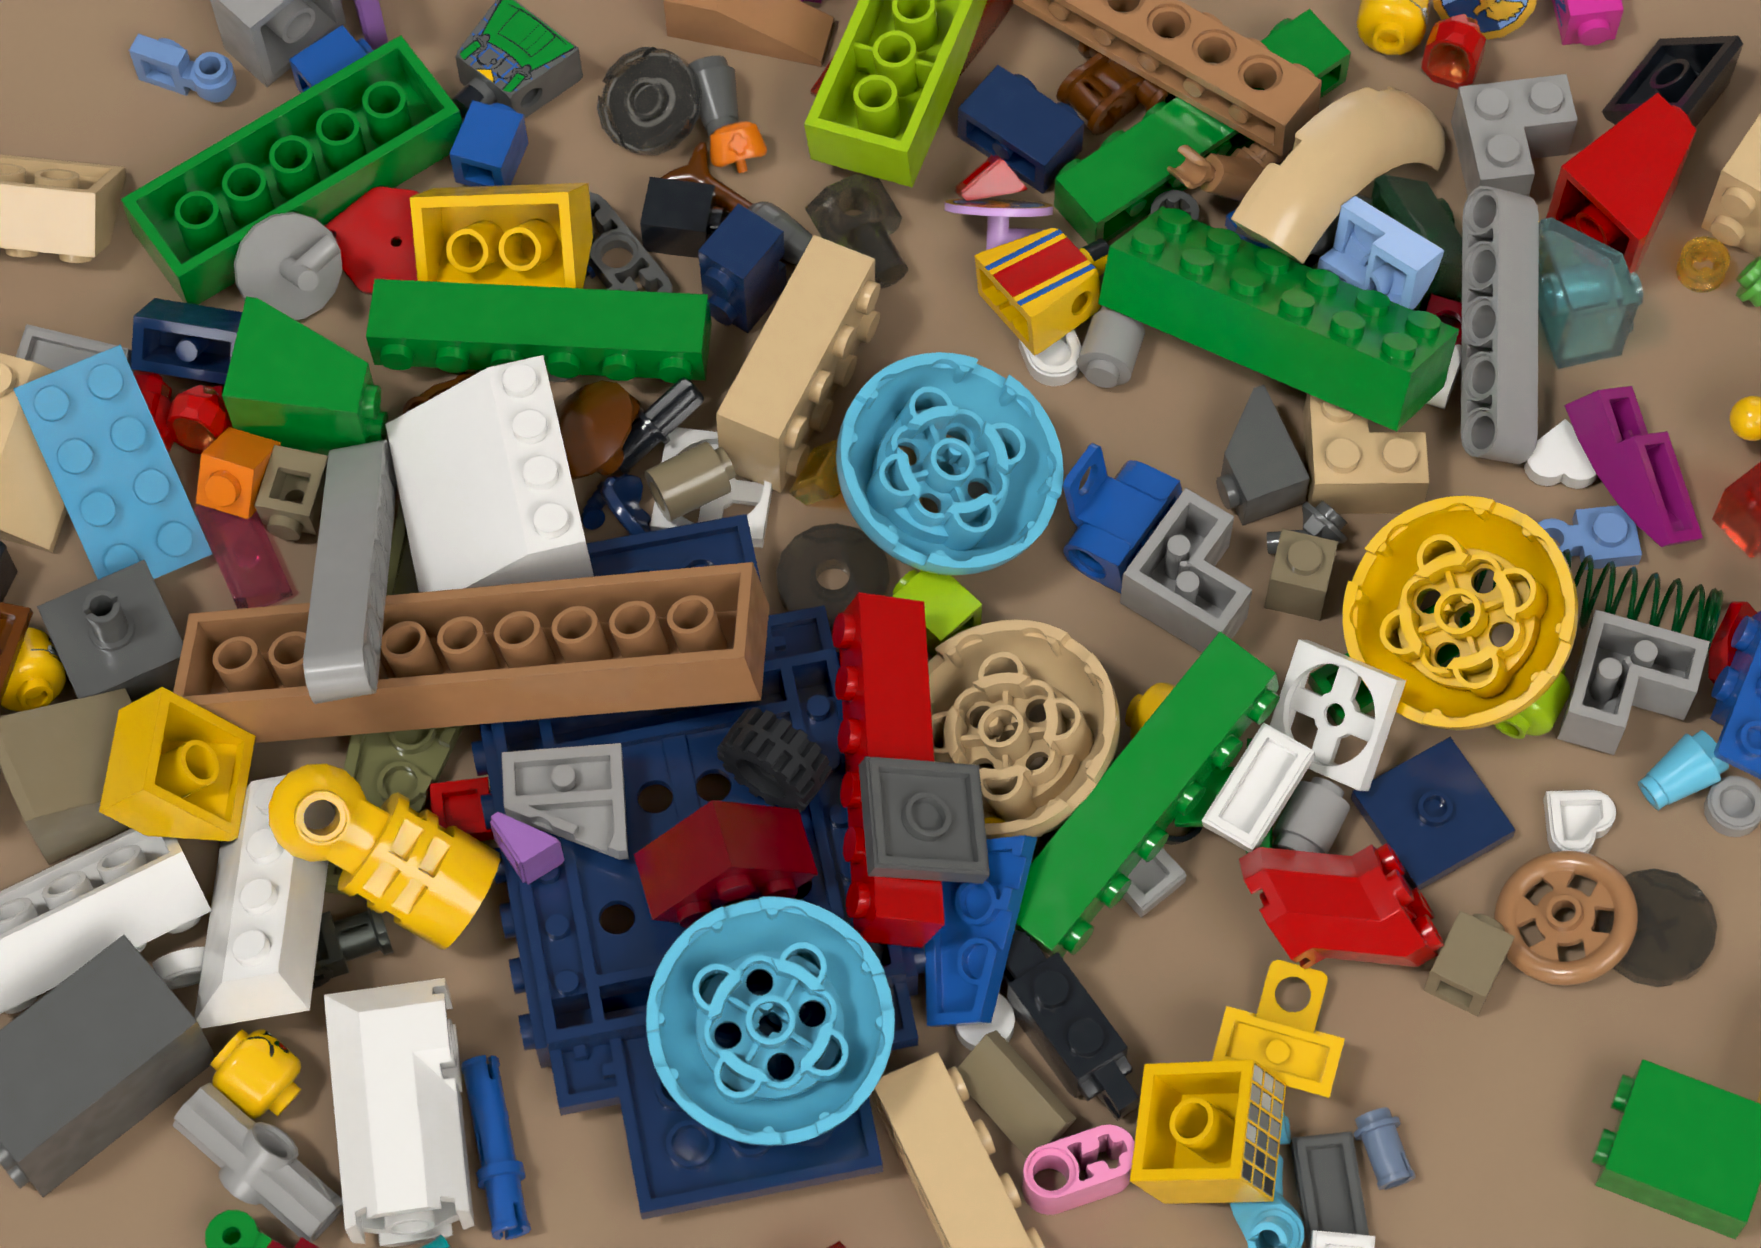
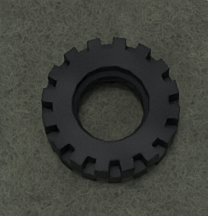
M760 708L746 709L717 747L718 759L724 762L722 766L727 772L735 775L733 779L736 782L748 787L752 795L764 798L765 803L775 807V805L783 808L799 809V813L805 810L832 772V767L828 765L830 763L828 757L820 753L822 749L816 742H810L807 739L808 735L801 729H794L790 721L785 718L778 719L773 712L766 710L763 713Z

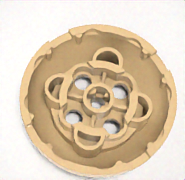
M1031 620L989 622L969 628L947 639L935 648L937 655L928 662L934 762L971 765L990 763L994 765V769L983 767L979 770L984 817H1000L1006 822L985 824L986 839L1023 835L1039 837L1057 829L1065 823L1074 810L1094 790L1104 773L1114 762L1120 737L1119 706L1114 688L1105 669L1094 653H1091L1083 645L1072 639L1068 632ZM1042 704L1046 712V719L1038 723L1030 721L1029 712L1036 705ZM1038 757L1048 758L1046 763L1035 770L1029 769V765L1034 759Z

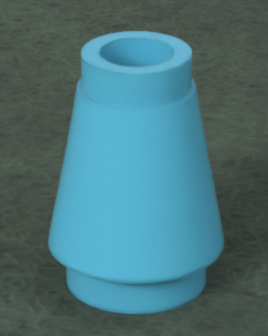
M1700 730L1693 736L1685 734L1646 776L1638 781V786L1648 802L1656 810H1660L1666 805H1670L1720 782V774L1729 768V764L1715 757L1714 750L1717 743L1705 731Z

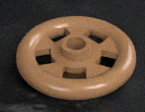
M1556 851L1543 854L1526 862L1509 877L1498 896L1494 919L1502 924L1505 932L1515 936L1506 957L1517 969L1527 976L1544 983L1575 985L1589 982L1606 974L1622 960L1635 937L1638 924V908L1631 886L1624 876L1610 863L1585 852ZM1575 875L1589 878L1597 883L1591 896H1587L1577 889L1568 888ZM1544 881L1553 891L1547 893L1538 905H1533L1525 896L1535 885ZM1562 908H1571L1576 912L1574 917L1567 922H1560L1554 918L1556 912ZM1605 910L1614 912L1613 927L1610 933L1593 931L1596 923L1595 911ZM1532 921H1536L1537 928L1545 939L1528 947L1521 936L1519 928ZM1581 942L1584 943L1586 957L1573 961H1559L1557 949L1559 946H1573Z

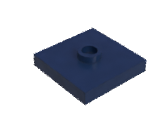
M1451 736L1373 779L1369 791L1353 790L1350 798L1382 845L1388 843L1392 847L1405 870L1403 876L1412 889L1418 887L1421 890L1513 838L1516 831Z

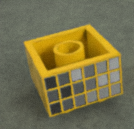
M1254 1059L1144 1064L1130 1182L1164 1204L1273 1202L1286 1083Z

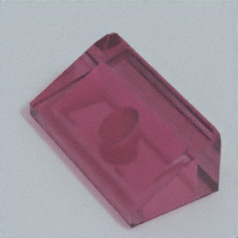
M203 505L194 508L237 609L265 607L293 595L257 511L249 519Z

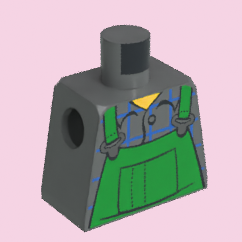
M496 0L457 51L455 59L459 79L464 88L451 100L460 110L463 119L472 100L488 105L493 103L507 105L517 113L524 114L525 119L583 78L579 48L516 0Z

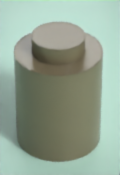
M707 441L644 472L650 492L661 513L669 522L730 493L731 485L729 480L736 477L735 469L726 451L722 447L714 450Z

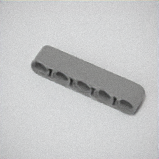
M1480 186L1474 189L1467 197L1463 209L1461 440L1466 453L1472 457L1521 464L1527 461L1533 454L1538 437L1539 213L1534 199L1528 195L1490 186Z

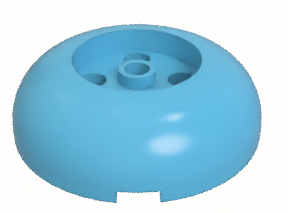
M936 352L910 356L894 362L875 374L861 388L848 408L840 427L836 452L837 475L843 498L851 515L868 538L880 549L900 562L922 571L942 575H968L989 571L1013 560L1028 549L1048 526L1057 499L1061 496L1064 474L1063 456L1055 428L1049 416L1032 393L1010 374L1007 378H1004L996 372L977 364V358L955 353ZM946 435H950L955 438H946ZM900 446L909 447L914 451L917 458L916 464L909 465L908 454L901 450ZM972 482L982 483L987 488L989 494L984 493L978 498L973 499L968 493V484ZM924 497L932 499L938 507V513L927 511L923 508L919 499Z
M773 896L759 897V899L739 902L724 908L722 906L706 914L687 928L672 944L656 971L650 988L646 1013L647 1038L655 1069L668 1093L680 1108L692 1119L720 1136L737 1142L763 1146L788 1145L815 1138L832 1130L856 1112L875 1089L885 1070L892 1048L895 1025L891 991L884 974L885 971L878 957L864 938L847 922L820 906L802 900ZM763 970L771 975L773 987L767 994L758 996L748 990L746 980L751 972ZM809 1001L820 1003L826 1011L825 1020L817 1027L806 1026L799 1018L800 1008ZM766 1015L777 1016L782 1022L781 1031L779 1033L772 1032L769 1036L764 1035L759 1029L760 1019ZM730 1022L740 1028L742 1037L737 1046L723 1048L717 1044L714 1034L719 1025ZM777 1054L789 1056L794 1063L793 1074L785 1080L773 1078L767 1070L769 1060Z

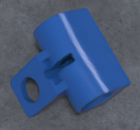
M1091 443L1068 473L1063 483L1070 518L1078 527L1064 546L1063 553L1071 565L1079 572L1121 594L1123 573L1179 498L1182 488L1180 480L1147 464L1134 460L1127 461L1115 478L1107 475L1101 446ZM1091 466L1087 481L1079 490L1082 477L1085 474L1086 470Z

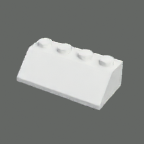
M286 775L250 782L246 789L239 836L231 842L221 841L211 903L212 911H210L194 1017L201 1029L310 1010L329 861H306L292 856L277 843L269 826L268 805L275 787ZM317 800L306 808L304 824L312 829H322L333 821L335 810L327 800Z
M131 828L0 891V1014L3 1012L14 1014L28 1008L36 1001L38 995L58 986L122 935H125L140 953L146 947L147 942L167 932L171 934L184 932L195 926L200 921L202 915L212 911L177 839L146 836Z

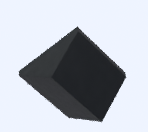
M1739 36L1659 39L1601 112L1606 120L1617 124L1656 93H1659L1668 103L1681 108L1689 117L1691 124L1696 128L1729 86L1743 47L1742 40Z

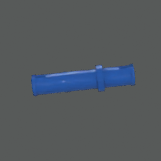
M486 1055L467 1059L460 1065L462 1074H464L481 1166L476 1172L478 1187L485 1190L492 1225V1237L496 1240H501L503 1238V1231H505V1240L524 1236L531 1231L521 1181L526 1178L523 1163L516 1160L509 1114L499 1070V1058L491 1055L488 1057L489 1064L487 1065Z

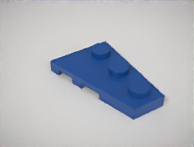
M1023 835L986 839L990 876L983 884L942 881L945 925L924 945L926 958L927 1026L949 1027L988 1024L992 1022L1037 837Z

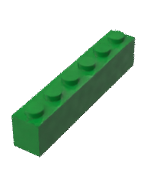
M1310 9L1293 20L1286 18L1280 21L1270 31L1268 37L1260 41L1272 53L1292 64L1296 63L1305 66L1315 77L1322 80L1320 98L1346 81L1351 52ZM1253 88L1256 90H1265L1263 88ZM1178 97L1169 103L1160 102L1148 110L1142 121L1127 131L1118 130L1108 136L1100 148L1085 159L1077 158L1067 163L1055 178L1054 207L1087 244L1100 238L1108 242L1150 214L1151 204L1158 195L1170 190L1184 191L1187 189L1184 184L1167 171L1168 166L1177 168L1185 161L1186 157L1178 152L1180 146L1188 145L1202 157L1206 158L1211 153L1231 156L1237 148L1242 149L1244 146L1248 148L1255 141Z
M374 279L366 340L374 365H383L392 370L428 367L439 368L449 373H461L467 369L484 370L488 367L543 355L547 373L559 378H573L578 375L606 376L616 381H628L634 377L657 378L675 384L680 378L684 377L689 380L706 381L712 320L708 294Z
M1219 632L1104 773L1090 795L1074 810L1031 863L1015 929H1020V932L1026 931V935L1031 936L1030 941H1035L1037 946L1049 956L1058 952L1063 957L1067 951L1071 955L1076 954L1092 935L1094 926L1090 922L1103 906L1106 905L1109 909L1113 908L1126 894L1132 883L1128 875L1140 860L1143 859L1146 862H1150L1163 848L1169 837L1165 829L1178 813L1187 816L1198 805L1206 791L1202 784L1215 767L1222 771L1235 759L1243 745V742L1239 739L1253 721L1260 725L1272 713L1280 699V696L1276 694L1279 689L1276 672L1222 632Z

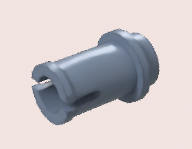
M1380 1108L1367 1112L1355 1119L1358 1129L1353 1134L1356 1141H1363L1378 1181L1377 1186L1379 1190L1395 1188L1413 1180L1416 1176L1414 1170L1411 1169L1396 1129L1401 1125L1399 1117H1392L1389 1108Z

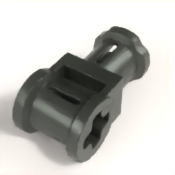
M368 908V911L337 921H333L330 911L322 913L312 989L322 986L331 978L350 973L346 961L377 951H381L384 955L393 953L381 913H376Z

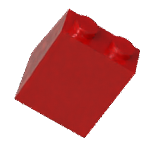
M1656 93L1561 165L1545 219V223L1620 296L1629 289L1672 198L1697 130L1681 108L1668 103L1659 93Z

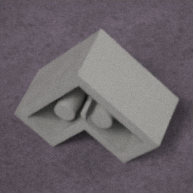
M1567 74L1459 87L1451 124L1468 196L1474 189L1480 186H1490L1529 196L1535 175L1532 159L1568 155L1578 119Z
M1185 488L1123 573L1120 603L1202 653L1219 632H1222L1232 640L1247 619L1253 590L1215 567L1230 545L1234 516Z
M1595 610L1584 638L1557 739L1614 755L1626 729L1631 706L1684 720L1697 694L1710 641Z

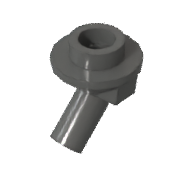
M1306 501L1302 505L1303 530H1291L1338 541V544L1345 543L1348 539L1341 532V529L1347 522L1324 501H1321L1315 508ZM1281 531L1267 532L1268 554H1276Z

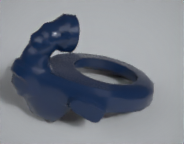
M625 474L620 477H608L606 480L601 481L597 486V490L587 500L583 509L581 521L584 527L591 530L601 527L605 521V514L602 508L608 505L612 513L630 535L650 532L649 523L651 522V517L639 507L643 492L641 478Z

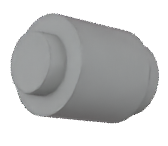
M1104 306L1093 315L1077 361L1078 368L1090 383L1103 388H1111L1116 385L1125 384L1130 380L1145 336L1142 322Z
M1313 777L1311 782L1300 781L1273 830L1276 839L1272 848L1328 854L1350 810V805L1343 799L1344 791L1335 783L1320 777Z

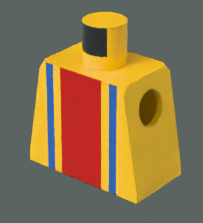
M1049 228L974 255L978 294L1035 356L1098 312L1101 307L1098 304L1100 296L1099 276L1104 274L1109 245L1100 238L1078 249L1060 229Z

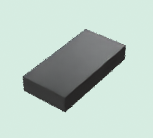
M1352 1131L1293 1137L1290 1147L1301 1217L1305 1229L1306 1248H1310L1311 1231L1313 1230L1369 1236Z

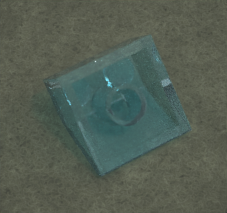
M1552 217L1541 219L1539 223L1538 315L1557 369L1621 356L1627 337L1633 331L1634 317L1638 306L1643 303V289L1638 275L1635 272H1629L1623 253Z

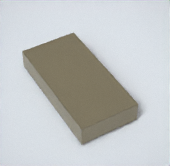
M997 1030L987 1033L957 1068L968 1093L1026 1158L1036 1148L1057 1141L1076 1120L1075 1116Z

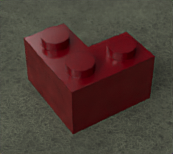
M711 800L634 854L652 920L679 922V925L685 928H689L697 920L729 901L741 898L759 899V897L771 896L793 898L798 893V887L818 875L799 809Z

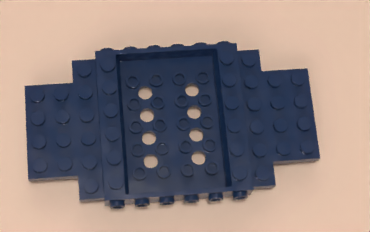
M747 514L586 543L594 576L753 562L760 579ZM825 605L768 616L761 701L479 724L482 740L471 742L477 776L488 775L491 793L480 795L487 830L492 829L490 824L492 815L497 812L506 815L503 796L502 752L621 743L629 859L619 860L543 831L560 841L564 855V862L527 885L526 882H522L501 849L494 848V850L500 853V863L494 878L496 884L507 882L510 902L499 904L505 939L516 937L520 957L509 959V967L515 995L526 993L529 1013L518 1015L524 1050L536 1049L541 1068L552 1066L561 1116L621 1104L642 1220L883 1172V1162L869 1097L844 1122L815 1138L777 1146L751 1145L720 1136L702 1126L681 1109L670 1096L655 1069L649 1050L646 1029L647 1002L656 971L672 944L687 928L681 927L679 923L652 920L634 854L709 803V801L702 799L696 791L698 782L708 774L723 775L731 784L729 794L721 801L770 806L765 803L764 798L760 796L755 797L749 792L750 789L736 782L733 779L735 775L725 770L722 766L724 762L719 760L717 756V747L734 723L748 708L750 710L753 707L760 708L763 713L768 710L773 712L778 719L785 718L790 721L794 729H801L808 735L807 739L810 742H816L822 749L820 753L826 755L830 761L828 765L832 767V772L805 810L800 812L818 875L810 879L812 882L810 892L799 900L820 906L834 913L854 928L853 918L848 917L846 912V896L851 884L850 862H846L843 855L844 837L849 828L848 808L842 806L840 799L841 784L846 774L845 754L840 753L838 749V732L843 720L842 700H838L835 694V681L840 668V651L836 652V647L834 648ZM650 785L665 786L673 795L671 805L660 813L647 812L638 803L640 793ZM612 905H624L633 911L635 921L627 932L611 934L600 925L602 913ZM867 942L885 971L884 974L891 991L895 1016L894 1038L891 1051L918 1046V1033L909 996L918 995V974L925 973L926 958L924 948ZM756 970L748 976L746 986L752 994L758 996L765 995L772 989L773 979L768 972ZM815 1001L803 1004L799 1011L801 1022L809 1027L821 1025L826 1017L824 1007ZM766 1015L759 1021V1029L764 1035L769 1036L772 1032L779 1033L782 1029V1022L775 1015ZM728 1022L718 1026L714 1037L717 1044L721 1047L733 1048L740 1042L742 1033L736 1024ZM777 1054L769 1060L767 1070L773 1078L785 1080L793 1074L794 1063L789 1056Z

